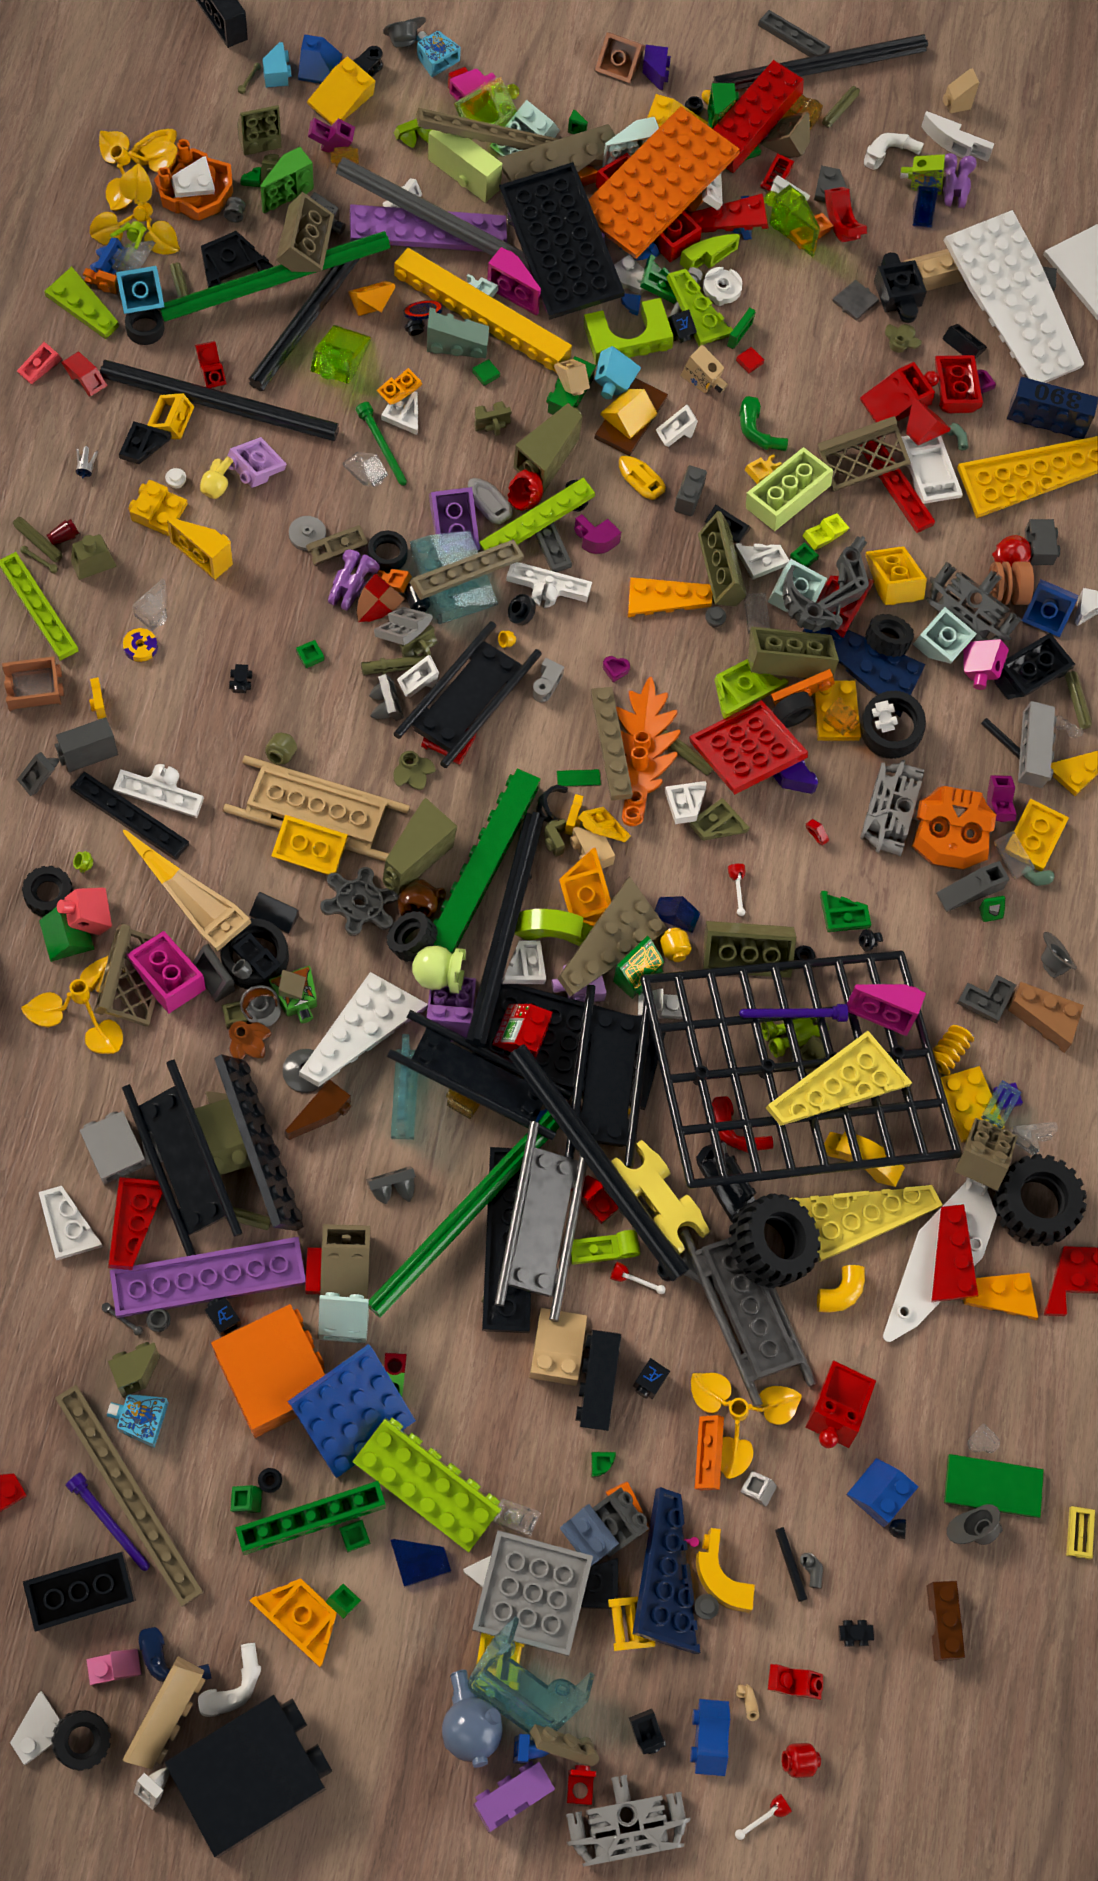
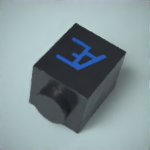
M689 309L668 317L673 333V342L680 340V343L692 339L691 335L697 333Z
M226 1297L222 1299L216 1298L207 1304L208 1308L205 1309L206 1316L220 1337L231 1333L241 1326L239 1317Z
M650 1358L633 1385L636 1388V1393L647 1399L650 1397L653 1399L668 1377L670 1370Z

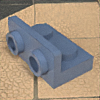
M590 1504L583 1507L574 1517L560 1527V1530L577 1552L593 1556L591 1566L604 1558L619 1544Z

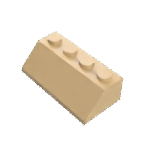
M948 249L904 260V262L916 261L926 291L964 281Z
M177 1656L128 1747L123 1761L153 1769L156 1762L161 1764L168 1751L164 1748L168 1739L174 1740L181 1727L177 1725L180 1716H187L193 1704L189 1701L193 1692L198 1694L206 1680L202 1678L203 1669Z

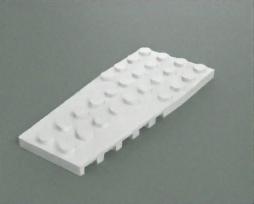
M1013 210L944 238L943 241L970 292L982 311L985 310L989 315V322L992 327L996 326L1000 333L999 338L1008 345L1011 350L1010 355L1013 359L1016 358L1020 364V371L1023 375L1026 374L1029 379L1047 383L1082 368L1084 365L1083 359L1043 267Z

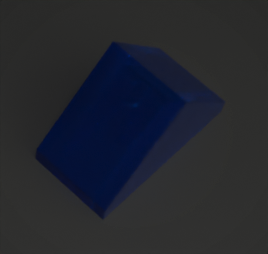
M918 186L913 202V226L932 228L938 187Z
M683 896L660 897L654 910L663 922L693 933L700 916V912Z

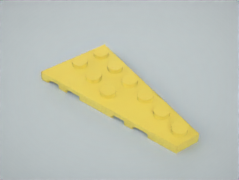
M867 1031L767 1105L766 1109L777 1123L782 1126L908 1087L912 1082L871 1033Z
M932 1185L905 1187L904 1189L896 1190L883 1189L874 1192L861 1191L839 1193L830 1196L819 1197L818 1195L810 1196L809 1198H794L800 1202L799 1205L801 1207L805 1206L808 1209L809 1216L813 1217L816 1221L814 1225L816 1229H819L820 1236L818 1241H821V1248L817 1251L819 1253V1262L943 1206Z

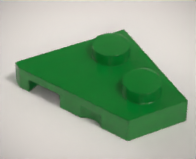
M650 254L647 258L640 287L675 304L677 299L666 278L670 272L665 267L661 269L654 261L656 257Z
M821 891L820 898L827 933L869 929L871 927L868 905L853 902L842 896L837 898L828 895L827 891Z

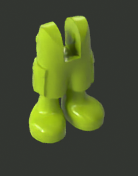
M816 1017L793 1019L799 1047L805 1045L813 1035L820 1037L818 1025L813 1024L816 1022ZM774 1022L761 1023L765 1041H769L770 1052L776 1058L782 1057L785 1054V1049L790 1046L788 1037H778L786 1033L784 1023L777 1025Z

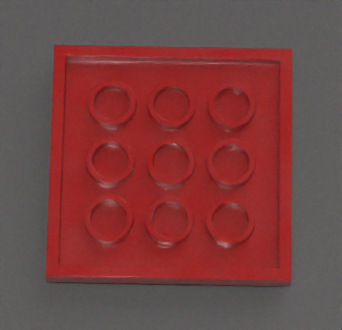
M762 700L689 736L690 743L734 795L808 758V751Z

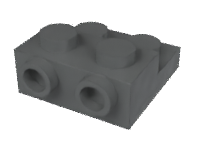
M619 1488L593 1507L594 1511L619 1543L607 1554L608 1557L649 1529L646 1525L647 1519L645 1515L636 1510L632 1504V1496L628 1492L623 1491L622 1488Z

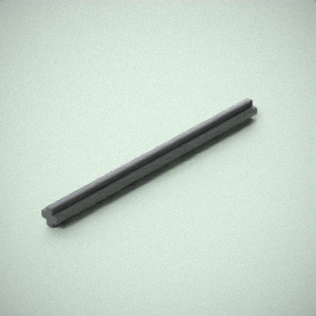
M342 157L341 162L337 166L336 174L491 256H494L501 247L512 251L520 258L531 274L523 251L353 161Z

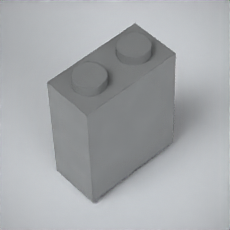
M123 1111L119 1113L112 1112L106 1115L105 1119L99 1122H89L83 1126V1129H80L82 1138L103 1185L147 1166Z

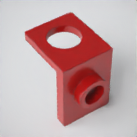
M575 1765V1770H569L567 1803L592 1805L593 1781L596 1777V1771H590V1766ZM577 1783L585 1784L588 1790L587 1795L582 1799L576 1798L573 1794V1787Z

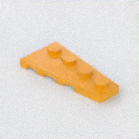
M630 577L628 618L635 617L636 614L652 615L654 612L660 611L668 613L674 612L675 609L684 608V610L711 607L713 596L710 584Z

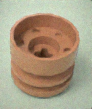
M1028 561L1014 562L1011 567L1009 562H1003L1002 564L1000 562H993L989 573L993 570L997 573L996 575L999 574L1002 578L990 594L1004 605H1008L1010 600L1013 605H1029L1034 591V573L1031 563Z

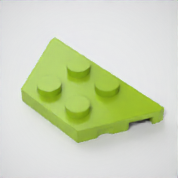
M748 659L717 674L714 679L724 719L777 692L788 684L785 678L780 680L771 674L751 672Z

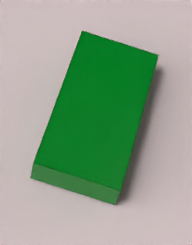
M749 307L730 333L727 344L729 348L735 349L751 327L756 310Z

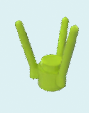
M134 221L132 224L126 222L123 227L110 234V237L113 238L126 230L127 238L132 241L122 262L123 265H126L133 249H138L142 237L147 230L139 221Z

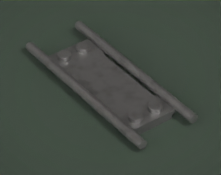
M531 1121L495 1305L504 1306L508 1286L546 1297L550 1296L553 1297L549 1320L558 1322L587 1164L581 1155L578 1161L536 1148L535 1143L539 1123ZM571 1188H574L559 1269H557L556 1265Z
M689 1230L682 1231L680 1233L753 1406L757 1407L763 1404L754 1381L790 1367L799 1365L808 1387L817 1384L776 1289L754 1283L755 1279L749 1280L744 1275L745 1272L739 1270L736 1266L738 1264L736 1259L732 1258L731 1252L733 1250L732 1246H729L728 1239L697 1250ZM709 1276H711L713 1279V1282L717 1288V1291L720 1295V1298L723 1302V1305L726 1309V1312L729 1316V1319L732 1323V1326L735 1330V1333L738 1337L744 1354H741V1351L738 1347V1344L735 1340V1337L732 1333V1330L729 1326V1323L726 1319V1316L723 1312V1309L711 1284Z

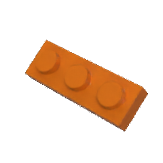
M828 669L771 694L773 703L776 706L784 698L798 692H807L811 696L815 692L826 691L835 684L831 670Z
M720 1415L699 1416L695 1489L700 1491L720 1490L724 1417Z

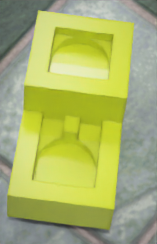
M836 513L824 518L819 525L806 530L802 536L815 551L843 535L849 530V527Z

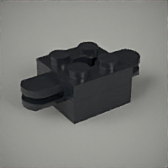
M889 252L883 256L881 266L877 268L874 284L885 313L898 311L902 322L911 323L916 320L919 311L918 307L923 305L927 291L916 261L901 262L898 254Z

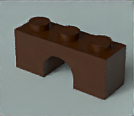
M957 1581L932 1582L926 1586L929 1611L932 1610L935 1620V1632L932 1635L934 1661L965 1658Z

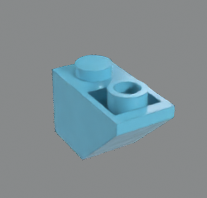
M279 42L263 58L266 88L289 86L288 77H292L291 67L286 64V62H289L288 50H284L283 42Z

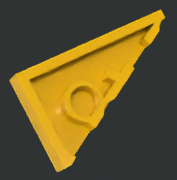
M1098 751L1051 763L1053 777L1070 793L1076 796L1098 775Z

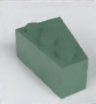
M430 307L427 326V352L486 358L489 326L465 319V322L454 319L452 314L448 313L445 316L436 313V309Z

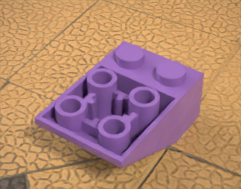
M464 977L459 994L450 993L448 986L440 990H430L427 1018L466 1037L473 1014L476 979Z

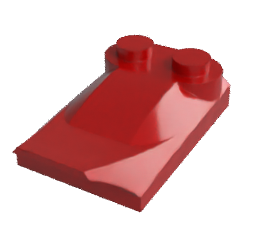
M975 355L935 356L936 373L939 375L940 409L946 413H972L980 409L983 399Z

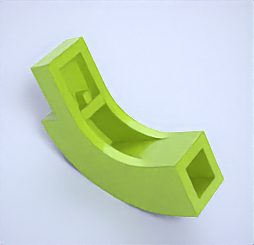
M530 909L520 912L514 935L527 941L543 937L560 938L580 946L593 926L584 923L583 917L570 912L554 909Z

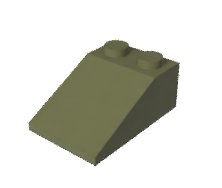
M228 1098L195 1108V1113L219 1174L222 1175L250 1166L251 1163Z

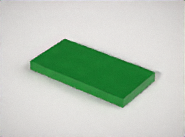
M949 1454L947 1457L944 1503L970 1508L991 1504L996 1506L1001 1513L1040 1518L1044 1469Z

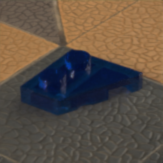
M398 1539L390 1540L404 1587L451 1573L444 1547Z

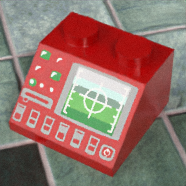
M509 1004L494 1039L493 1046L512 1052L525 1044L536 1058L551 1022L552 1012L532 1004Z

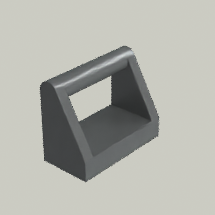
M204 945L194 959L193 964L203 974L206 989L214 1001L218 1002L235 992L234 981L210 945Z

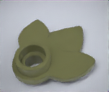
M889 324L885 329V335L890 339V348L894 352L901 353L907 348L916 349L922 344L920 339L914 337L916 331L911 325L904 324L897 328Z
M406 751L401 754L399 765L394 769V782L398 787L408 782L412 788L423 790L427 780L426 774L434 773L436 771L435 766L428 758H421L414 751ZM411 760L413 764H407L406 761Z

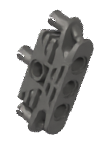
M946 562L935 578L930 577V582L932 583L931 596L926 598L927 602L939 612L946 607L976 633L975 640H988L987 636L990 632L995 634L994 638L990 640L1001 639L1002 641H1009L1012 639L1009 635L1022 619L1016 617L1017 615L1011 612L1001 627H998L1001 622L1000 619L1006 616L1004 613H1008L1010 610L990 594L1002 578L999 574L996 575L997 573L991 570L982 584L978 585L963 572H957L955 575L957 578H953L951 580L952 584H948L946 587L945 584L957 570L954 566L951 567L950 563ZM938 592L943 595L939 601L936 600ZM976 593H980L982 595V601L980 604H977L974 601V596ZM970 607L978 608V610L975 612V611H974L972 608H970Z

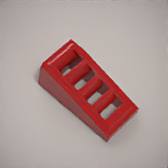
M777 153L760 187L770 192L772 186L767 183L773 184L774 180L770 177L775 178L778 175L774 171L783 174L780 177L787 180L794 166V161ZM777 165L785 168L786 170L784 171L778 168Z

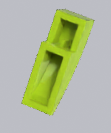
M721 235L695 243L682 251L680 265L684 269L686 268L687 271L691 267L699 268L703 264L710 269L738 249L740 235Z

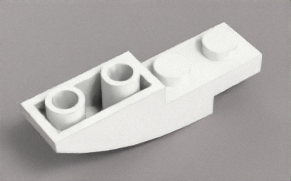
M926 111L921 127L937 144L958 157L963 158L971 155L988 162L994 143L961 131L962 124Z

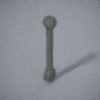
M104 1303L102 1305L103 1312L110 1313L116 1317L115 1310L112 1309L111 1305ZM124 1317L117 1318L134 1330L135 1335L143 1333L142 1327L135 1326Z

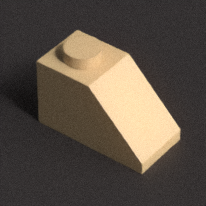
M973 68L967 70L948 85L943 96V102L950 113L971 109L979 86V81Z
M574 359L554 364L566 392L575 396L584 393V390L590 389L585 364Z

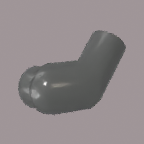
M812 1553L802 1554L800 1563L810 1574L809 1587L821 1589L823 1578L822 1563Z

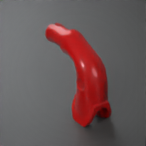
M728 1096L715 1097L712 1101L716 1122L732 1121L734 1109ZM734 1130L718 1131L720 1140L724 1141L726 1145L748 1153L744 1136L736 1135ZM772 1136L754 1137L757 1151L773 1149Z

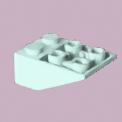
M528 100L523 103L505 126L555 138L560 131L549 117ZM495 143L490 145L501 156L522 151Z
M655 117L636 120L606 142L602 168L625 153L632 156L659 129Z
M327 1292L325 1295H320L319 1340L366 1344L369 1299H364V1296L359 1294H351L350 1297H340L338 1293Z

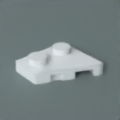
M414 391L399 402L392 405L388 404L381 415V420L417 435L418 393Z

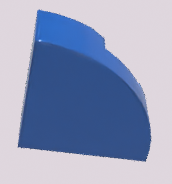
M625 293V296L621 297V303L629 310V313L638 316L641 295Z

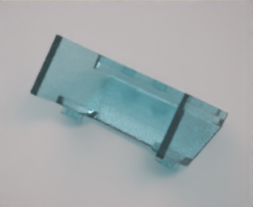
M515 1616L491 1640L470 1675L468 1688L473 1694L490 1703L503 1716L529 1735H531L530 1731L535 1724L542 1727L548 1726L557 1731L588 1702L595 1675L590 1672L576 1686L566 1679H556L547 1685L510 1658L515 1651L516 1646L513 1639L519 1622V1618Z

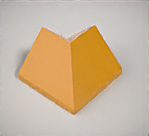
M383 281L349 290L348 293L357 315L361 316L375 311L382 313L395 289V284Z

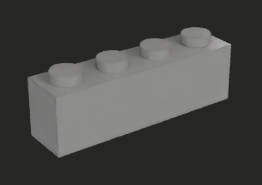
M1031 701L1023 711L1018 773L1019 783L1043 788L1047 781L1052 779L1053 769H1051V763L1054 759L1052 745L1056 738L1053 730L1057 721V717L1054 716L1055 707Z

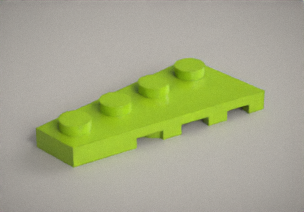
M72 266L44 291L47 298L105 339L119 327L117 319Z
M686 268L668 273L666 278L682 312L690 310L697 331L693 335L698 346L729 337L733 328L727 326L724 322L725 318L713 308L711 300L700 291L701 287Z

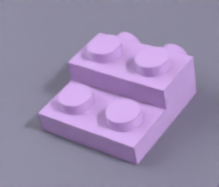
M261 437L230 448L228 456L233 460L229 469L235 470L240 475L242 483H248L251 488L268 482L269 476L284 471L287 465Z

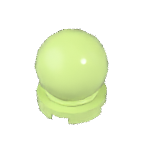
M438 945L425 947L417 953L412 964V973L415 979L424 988L440 990L448 986L450 993L459 994L465 971L461 970L462 960H466V949L456 948L455 952L451 954L447 948Z

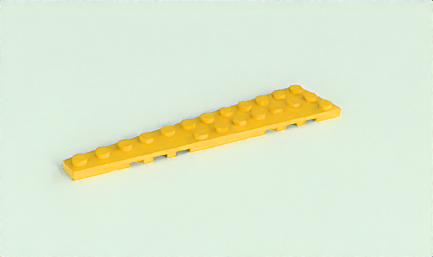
M1098 436L959 463L957 469L976 519L1097 474Z

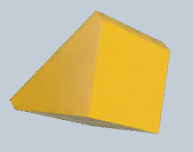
M628 389L606 407L600 415L631 439L657 416V412L645 389Z

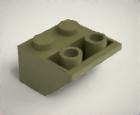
M142 1343L135 1347L136 1350L126 1353V1351L117 1353L112 1357V1360L108 1361L116 1385L123 1398L129 1394L146 1389L160 1359L155 1343Z

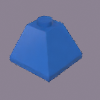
M304 34L300 53L298 80L321 84L333 68L342 61V53L325 38Z

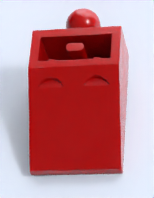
M912 362L897 369L861 396L860 400L875 423L895 416L896 421H900L910 416L913 397L917 398L927 407L932 404L935 394L932 387L938 384L939 375L935 371H928L923 375L916 363Z
M833 1360L805 1428L820 1434L819 1442L825 1448H833L837 1443L849 1448L859 1432L876 1380Z

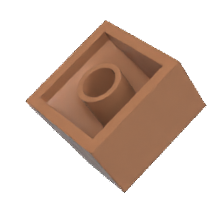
M607 32L595 71L631 83L640 65L646 45Z

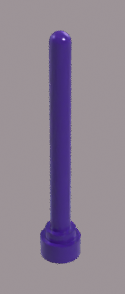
M837 1004L832 1006V1008L741 1009L739 1015L742 1018L832 1017L837 1022H847L848 1006L847 1004Z
M81 1472L72 1477L65 1485L68 1490L82 1497L142 1571H147L150 1567L149 1562L88 1490L87 1479Z

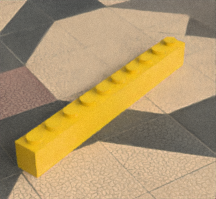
M407 248L395 261L394 276L400 281L406 282L415 290L421 291L432 300L444 305L448 310L458 313L464 319L489 326V333L493 334L497 339L503 340L515 350H519L530 359L543 364L547 369L556 372L554 364L571 358V344L412 249Z

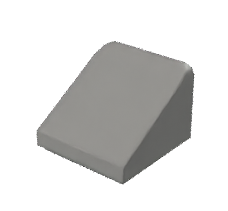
M751 1471L740 1492L759 1504L767 1506L777 1485L772 1479Z

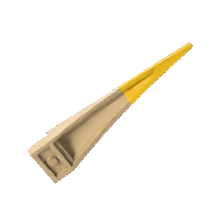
M123 830L124 835L201 937L217 952L252 923L250 918L234 903L178 868L127 830Z

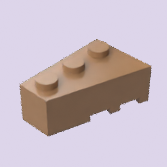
M1020 982L1014 990L1008 1011L1029 1027L1033 1026L1043 1034L1042 1036L1045 1039H1050L1065 1053L1073 1042L1084 1005Z

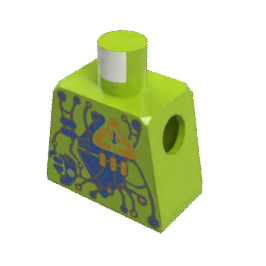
M945 154L915 156L913 167H901L900 179H912L911 189L914 191L942 195Z

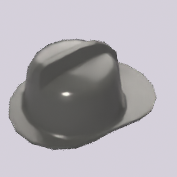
M416 17L389 24L383 29V34L390 37L393 46L396 48L411 46L417 39V29L426 22V18Z
M1044 932L1043 938L1047 946L1041 956V961L1047 973L1052 978H1056L1059 975L1065 974L1071 968L1076 970L1077 966L1072 961L1061 941L1053 934Z
M986 1504L962 1513L949 1523L946 1534L949 1540L956 1544H966L973 1541L980 1545L990 1544L1003 1531L999 1523L1000 1511L996 1506Z

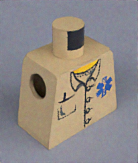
M701 345L689 357L680 375L703 393H707L713 387L721 394L728 386L720 377L724 371V366L704 345Z

